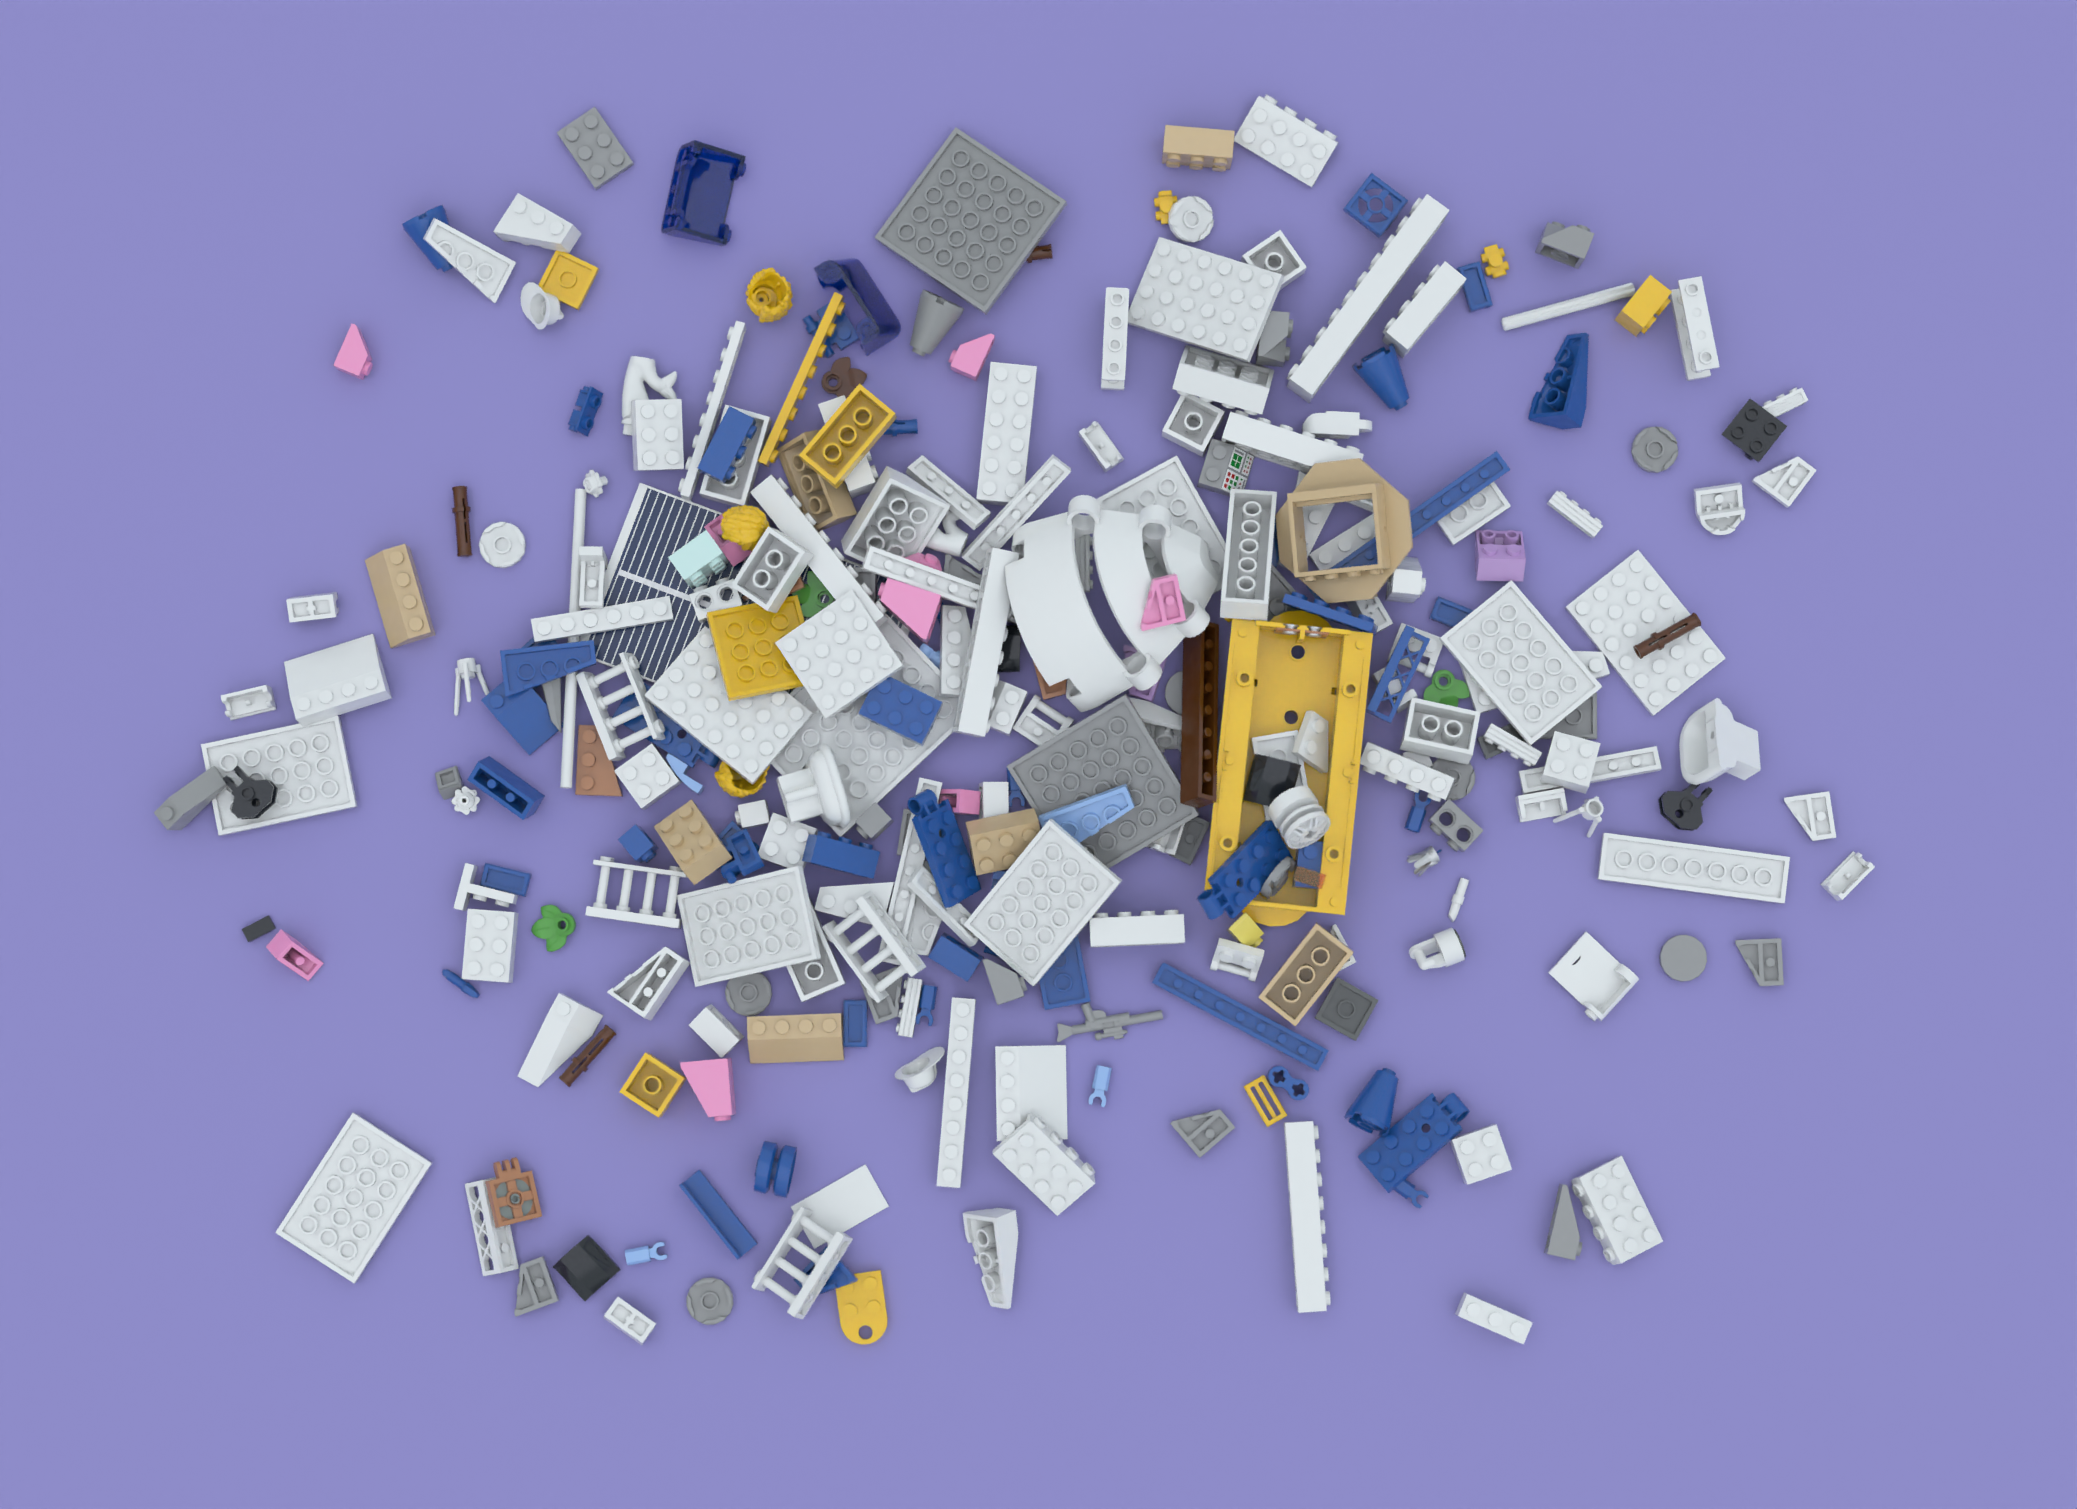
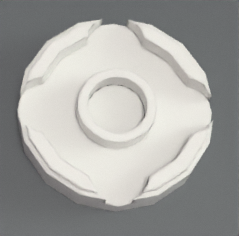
M1187 196L1177 200L1172 205L1168 216L1171 232L1183 242L1193 243L1203 240L1210 234L1214 223L1211 207L1205 200L1196 196Z
M493 523L482 533L479 542L480 553L485 561L494 567H512L525 554V537L520 529L511 523Z

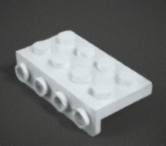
M1266 94L1264 98L1258 96L1234 137V141L1310 187H1313L1333 151L1339 144V142L1335 141L1337 136L1327 130L1323 133L1315 129L1316 123L1307 118L1304 121L1296 117L1297 112L1287 106L1284 109L1276 105L1278 101Z
M1029 1113L1027 1120L993 1149V1155L1058 1216L1095 1184V1171L1089 1163H1083L1079 1159L1078 1153L1072 1147L1068 1148L1063 1143L1062 1138L1057 1132H1051L1040 1116Z
M1618 1156L1571 1180L1572 1190L1575 1196L1580 1199L1583 1205V1213L1593 1226V1234L1600 1241L1604 1249V1257L1612 1265L1621 1264L1663 1242L1622 1156Z

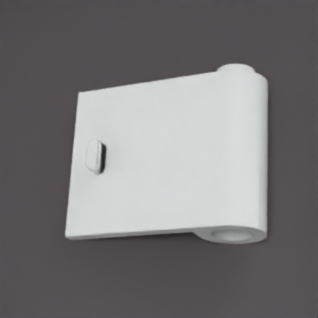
M1586 931L1548 972L1586 1008L1584 1013L1593 1021L1597 1019L1602 1021L1639 981V978L1629 968L1620 964Z

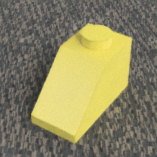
M1246 912L1227 929L1241 944L1256 948L1263 941L1261 936L1264 932Z

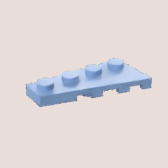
M1123 784L1041 814L1038 819L1042 828L1050 819H1053L1080 843L1090 835L1092 836L1097 833L1099 829L1108 823H1112L1133 809L1135 804L1127 785Z

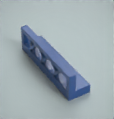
M1408 625L1405 626L1365 710L1366 713L1388 723L1392 722L1430 641L1429 638L1414 632L1415 629ZM1411 637L1423 642L1421 649L1414 653H1410L1408 648ZM1406 650L1407 655L1402 656L1404 651ZM1417 655L1415 661H1413L1412 656ZM1409 658L1412 666L1411 670L1400 674L1398 668L1400 660ZM1396 670L1398 676L1393 677V674ZM1407 676L1404 683L1402 677ZM1399 679L1402 689L1399 693L1391 695L1388 685L1390 681ZM1386 691L1388 697L1383 698ZM1397 697V700L1394 704L1392 698ZM1390 701L1392 710L1389 717L1377 711L1380 702Z

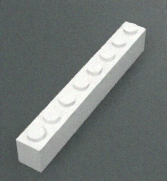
M771 474L750 491L783 534L814 554L808 566L835 600L852 589L878 627L888 620L884 614L887 612L886 608L879 600L874 602L870 597L873 592L865 583L861 585L856 579L859 576L851 565L846 567L842 562L845 557L836 547L834 549L828 544L831 541L823 530L818 532L814 527L817 522L809 512L806 514L800 509L803 506L795 495L790 497L786 492L789 487L781 477L776 479Z
M994 547L986 550L952 732L974 737H985V734L989 732L991 721L988 719L989 712L995 704L993 691L999 682L997 670L1004 656V652L1001 649L1008 635L1006 622L1012 613L1006 585L1005 566L1019 560L1020 553Z
M952 997L937 1186L961 1187L976 999Z
M1313 1121L1284 1122L1297 1312L1327 1311L1326 1305H1330L1331 1302L1330 1291H1325V1281H1329L1328 1267L1323 1265V1258H1327L1326 1243L1322 1244L1321 1234H1325V1221L1320 1220V1210H1324L1323 1196L1318 1195V1187H1322L1321 1172L1317 1173L1316 1163H1320V1150L1315 1149V1140L1319 1139L1318 1125H1313Z

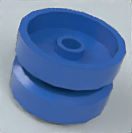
M764 1141L756 1164L754 1191L766 1194L771 1187L772 1180H774V1195L787 1198L795 1167L797 1147L785 1145L781 1149L779 1158H777V1143Z

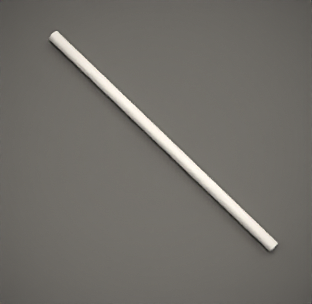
M575 489L569 613L581 611L579 606L581 574L579 546H584L587 495L585 489ZM579 636L568 638L567 643L579 642ZM578 671L566 675L560 788L566 789L572 788L577 679L575 675L578 674Z

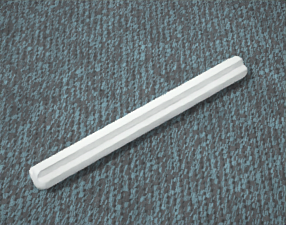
M1628 283L1504 317L1501 320L1502 328L1504 331L1627 298L1635 294V288L1633 283Z

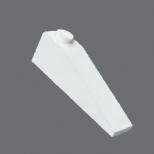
M1129 697L1161 751L1165 752V749H1178L1181 752L1182 716L1149 701Z
M559 993L539 1030L518 1077L539 1087L593 1036L604 1015L563 993Z
M993 1208L964 1212L965 1236L968 1243L972 1242L976 1256L973 1258L975 1264H980L983 1273L981 1280L990 1306L1009 1309L1011 1308L1018 1242L1016 1210Z

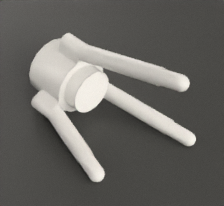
M475 658L457 660L458 668H455V716L459 713L461 679L465 682L467 702H471L470 679L475 678V674L478 676L485 695L490 693L481 672V665H476Z
M1597 796L1585 799L1582 807L1553 819V822L1557 823L1582 814L1585 819L1593 820L1587 833V837L1590 838L1598 823L1602 821L1600 815L1603 813L1604 807Z

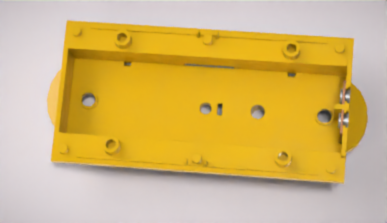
M1287 611L1274 616L1269 622L1232 619L1217 760V802L1213 803L1204 891L1212 889L1208 882L1209 877L1265 821L1263 805L1243 800L1254 758L1251 738L1294 730L1299 732L1306 711H1314L1328 721V772L1320 773L1304 762L1308 788L1311 789L1318 800L1319 806L1324 809L1331 822L1327 832L1317 840L1323 842L1319 888L1314 890L1292 887L1294 871H1288L1287 882L1274 896L1267 899L1259 892L1242 910V913L1246 912L1255 923L1266 926L1288 925L1298 921L1306 912L1345 915L1373 633L1332 628L1326 620L1317 614L1306 611ZM1294 646H1301L1304 649V656L1302 658L1296 659L1292 656L1291 650ZM1286 712L1295 713L1297 720L1294 724H1289L1285 721L1284 716ZM1282 838L1291 856L1293 857L1292 859L1295 860L1296 849L1288 847V845L1285 842V839Z

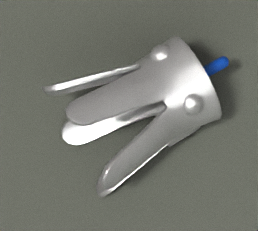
M1429 846L1422 852L1407 856V862H1415L1414 867L1416 869L1414 874L1420 873L1418 876L1420 877L1429 867H1433L1440 862L1438 853L1442 850L1440 849L1436 852L1432 846Z

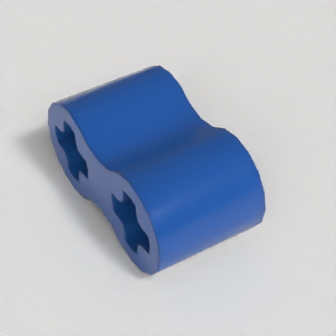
M1274 1066L1268 1071V1082L1275 1087L1284 1088L1290 1098L1303 1100L1308 1096V1084L1301 1079L1292 1078L1286 1068ZM1281 1070L1284 1080H1278L1275 1083V1077L1272 1074ZM1301 1083L1303 1085L1301 1089L1304 1092L1302 1095L1297 1094L1295 1096L1292 1086H1298Z

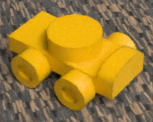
M1171 190L1159 191L1158 198H1154V206L1160 208V211L1155 212L1156 221L1161 220V225L1169 224V211L1177 201V196H1172Z
M1497 244L1483 248L1484 253L1480 254L1482 263L1488 262L1489 265L1484 267L1486 276L1492 275V278L1495 279L1507 275L1506 270H1509V265L1507 261L1503 262L1502 257H1505L1503 248L1498 249Z

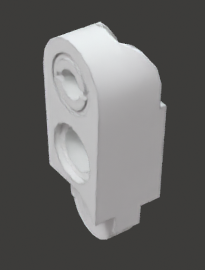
M1326 411L1325 413H1314L1307 417L1302 424V432L1314 434L1315 438L1349 439L1352 436H1359V433L1371 432L1372 421L1359 419V412Z

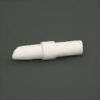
M1461 877L1456 892L1453 894L1452 904L1448 913V917L1452 922L1455 921L1463 904L1464 895L1469 880Z

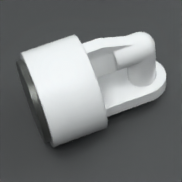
M1452 927L1434 934L1433 938L1416 944L1409 949L1410 957L1416 959L1422 970L1443 966L1449 967L1464 961L1466 957L1461 939L1457 931ZM1438 951V954L1426 958L1427 955Z

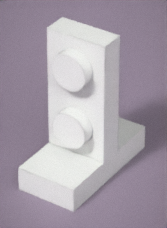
M579 546V557L581 559L580 608H604L605 569L608 566L603 547Z
M465 863L454 909L466 911L471 893L473 894V899L485 902L487 897L496 899V905L508 908L510 903H517L518 895L475 885L474 880L478 866Z

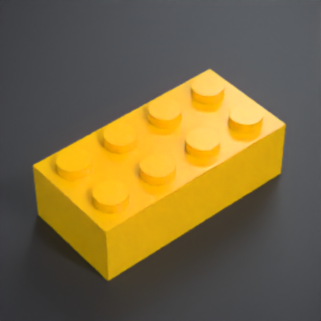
M859 383L799 454V457L837 489L896 420V413Z

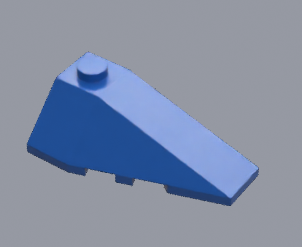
M1578 333L1566 336L1555 357L1556 364L1551 373H1546L1544 377L1546 382L1540 392L1537 391L1533 398L1528 417L1530 421L1559 429L1582 427L1587 401L1589 334Z

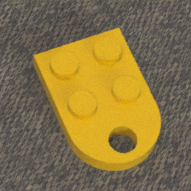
M881 1270L855 1273L854 1275L858 1278L856 1282L836 1289L840 1325L845 1336L854 1343H873L886 1330L888 1316ZM864 1325L872 1329V1336L868 1339H864L859 1335V1329Z

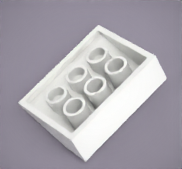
M1186 345L1172 389L1177 390V393L1183 396L1195 395L1205 402L1216 401L1222 403L1221 405L1226 408L1234 409L1237 407L1244 409V412L1247 414L1257 415L1263 413L1274 369Z
M886 466L841 540L844 554L864 562L869 546L903 558L918 552L922 553L950 508V504L909 476Z
M374 634L284 662L293 711L296 720L302 727L392 698Z
M1066 1045L995 1046L997 1141L1005 1140L1027 1120L1029 1113L1040 1116L1051 1132L1055 1131L1062 1139H1068Z

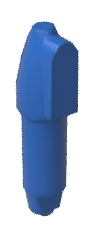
M448 969L442 970V975L460 988L462 992L473 998L480 996L479 992L469 982L464 981Z

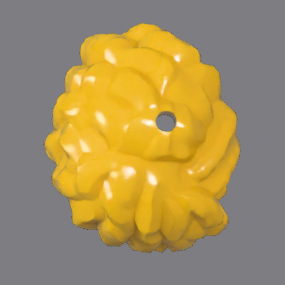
M772 267L762 269L752 276L745 292L747 296L746 302L751 311L759 316V322H773L786 316L788 310L793 305L791 301L793 297L791 283L786 281V277L780 276Z
M747 505L728 508L722 514L723 519H721L720 525L723 531L722 538L737 543L744 551H753L767 527H770L764 512L758 507Z
M724 761L721 762L719 771H716L714 776L724 792L733 797L743 798L755 794L762 789L763 784L766 782L765 776L770 765L753 785Z

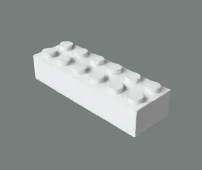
M999 362L990 363L976 498L981 504L1006 506L1025 485L1037 366Z
M1236 410L1235 413L1230 411L1221 439L1222 442L1235 445L1257 458L1304 473H1308L1315 463L1356 458L1363 459L1364 454L1359 453L1360 450L1352 446L1343 448L1337 446L1338 443L1330 439L1321 441L1315 439V435L1309 432L1299 434L1293 432V428L1287 425L1280 424L1277 427L1271 425V421L1261 417H1258L1257 420L1248 417L1249 414Z
M1230 489L1220 618L1267 621L1277 492Z

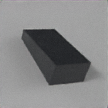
M268 915L243 928L242 931L247 941L252 942L276 929Z

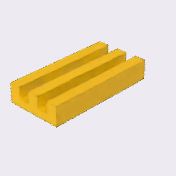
M1264 1075L1243 1086L1266 1127L1288 1116ZM1262 1082L1280 1115L1276 1116L1258 1083ZM1254 1086L1273 1119L1268 1120L1252 1093L1251 1087Z

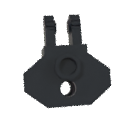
M237 765L234 771L244 781L242 784L237 786L234 780L227 775L223 778L224 782L233 791L232 812L237 818L243 820L258 819L276 803L278 787L270 780L250 778Z
M1690 784L1681 792H1664L1658 799L1660 814L1678 830L1693 831L1698 829L1703 823L1701 813L1702 802L1713 791L1710 787L1705 788L1698 798L1691 792L1700 784ZM1676 811L1680 814L1679 818L1675 815Z

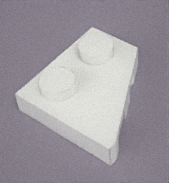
M1796 457L1755 477L1751 482L1788 508L1816 472V469L1800 457Z
M1306 711L1291 753L1320 773L1328 772V721L1314 711Z

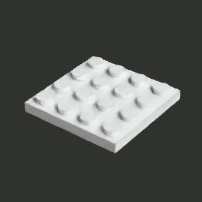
M852 589L775 642L827 720L904 667Z

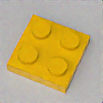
M556 250L538 286L544 292L555 295L560 302L579 311L599 268L566 252Z

